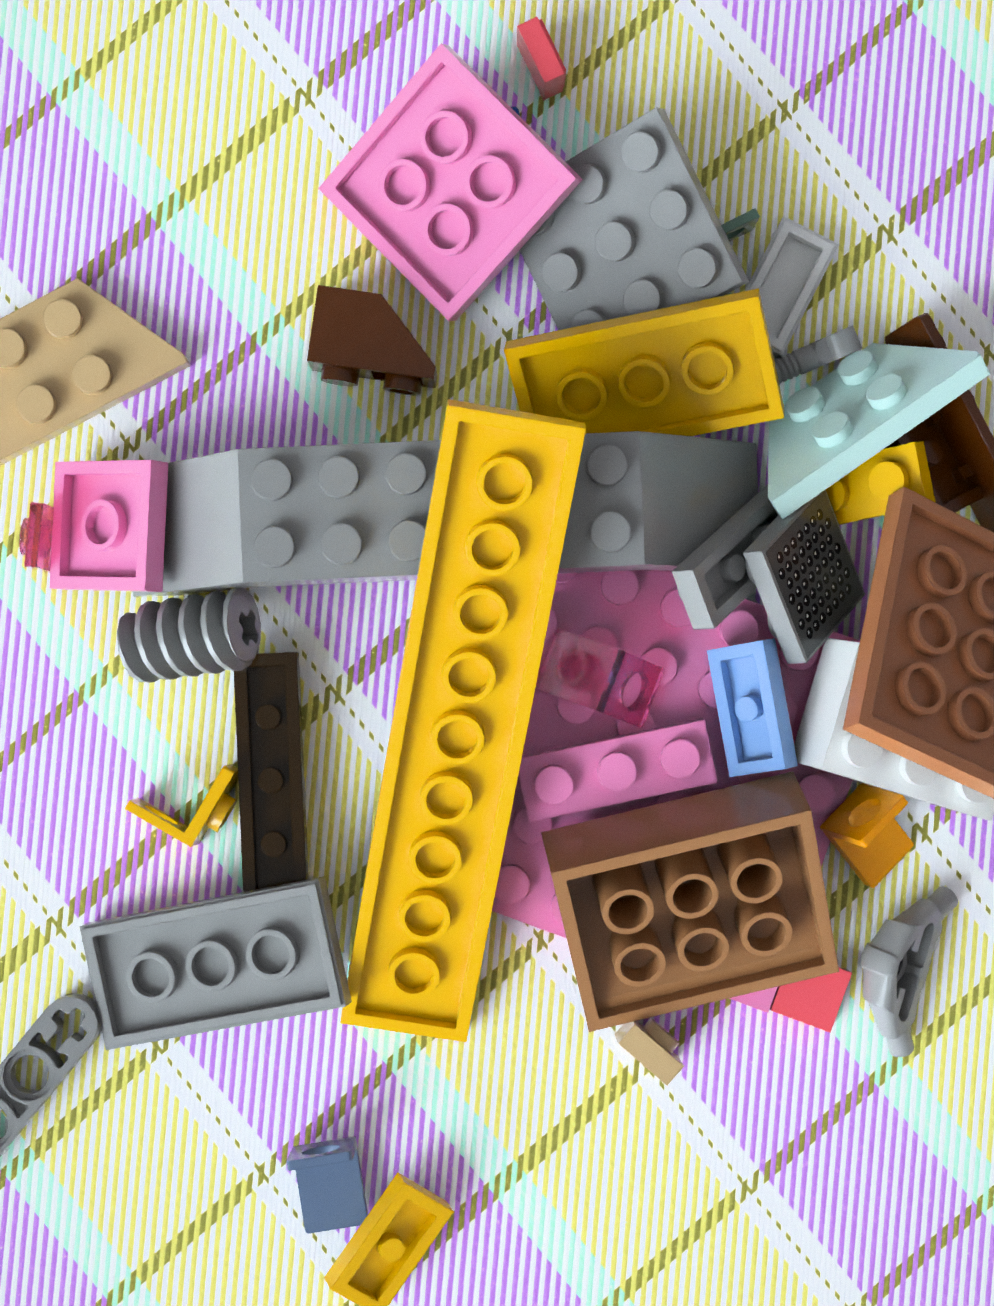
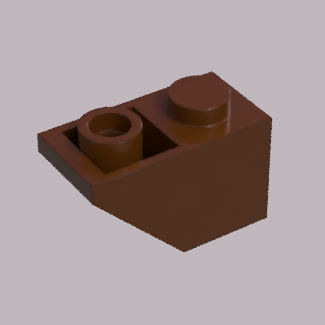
M318 285L307 362L312 371L321 372L320 380L322 382L356 387L358 386L359 378L384 381L383 390L412 396L420 395L422 387L436 388V366L382 294Z

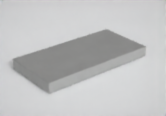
M325 876L87 922L79 926L106 1050L346 1007L352 1002Z

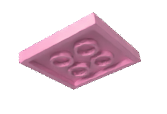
M441 43L318 189L448 321H457L583 179L449 45Z

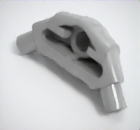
M945 886L938 887L927 899H920L894 919L885 920L872 941L866 944L861 954L860 966L863 968V997L868 1001L879 1032L886 1038L889 1053L894 1057L908 1056L914 1050L910 1026L915 1020L920 993L924 988L932 961L931 957L942 931V920L958 904L955 893Z

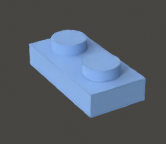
M775 638L707 650L729 777L784 770L798 766Z

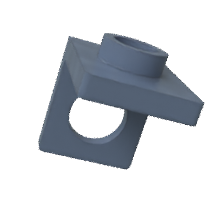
M356 1136L293 1146L286 1163L288 1171H296L305 1233L311 1234L360 1226L367 1217L368 1210Z

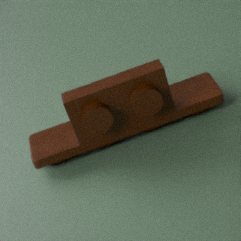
M923 313L913 318L885 337V343L891 345L947 349L943 337L938 332L928 313ZM967 390L886 448L924 441L936 503L953 512H957L970 505L980 526L994 532V437L976 405L974 396L970 390Z

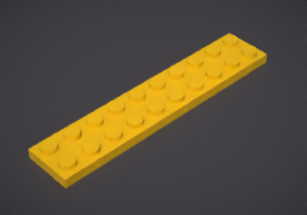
M451 399L447 401L347 977L352 1002L346 1007H342L340 1021L342 1024L462 1042L467 1041L586 432L585 422Z

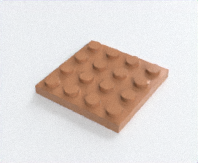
M903 487L888 497L843 730L994 799V532Z

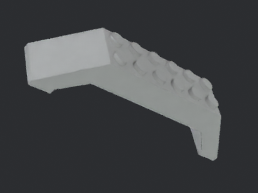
M642 431L586 433L558 574L631 570L673 571L758 493L756 443ZM441 440L235 449L168 463L163 591H132L133 597L198 595V593L232 590L239 587L417 580Z

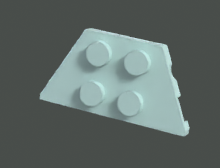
M872 343L863 350L846 356L836 369L812 386L803 388L791 395L784 405V418L769 421L768 498L778 515L782 519L786 518L989 376L990 372L981 354L977 351Z

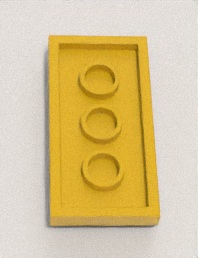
M759 288L506 341L504 347V354L519 410L521 412L585 422V434L642 431L696 436L784 418L785 409Z

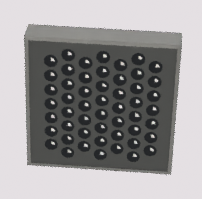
M826 490L786 518L782 519L778 515L743 552L746 573L749 579L756 585L768 615L769 630L777 638L787 664L807 663L865 596Z

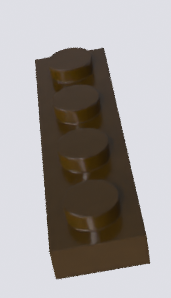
M299 652L261 653L256 655L250 666L240 671H234L243 892L309 879Z

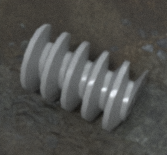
M240 587L233 588L227 595L224 592L213 591L206 595L205 598L201 595L193 594L183 599V601L178 598H168L161 604L155 601H147L139 607L137 614L127 612L119 618L117 629V645L123 666L129 676L138 682L145 683L156 682L159 679L174 680L181 676L196 677L203 673L218 674L224 670H243L252 664L258 653L261 641V622L258 607L247 589Z

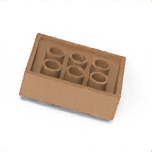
M793 771L541 832L589 1032L839 972L812 811Z

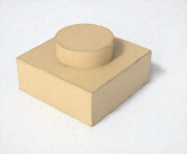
M652 1018L644 1026L638 1021L625 1023L614 1034L622 1048L667 1086L684 1067L679 1056L673 1052L680 1044L679 1041Z

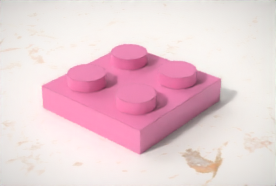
M156 460L55 462L50 589L163 591L168 462Z

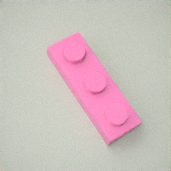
M703 718L523 755L519 770V780L528 822L718 783L706 723Z

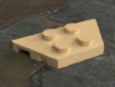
M78 278L0 318V466L190 367L191 365L187 357Z

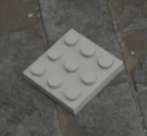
M658 107L565 161L583 180L519 250L558 330L724 296L749 282L665 109Z

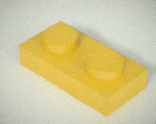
M924 441L883 449L826 489L839 525L885 516L889 495L903 487L936 503Z
M397 1172L325 1275L324 1279L329 1288L359 1306H388L454 1213L448 1202Z

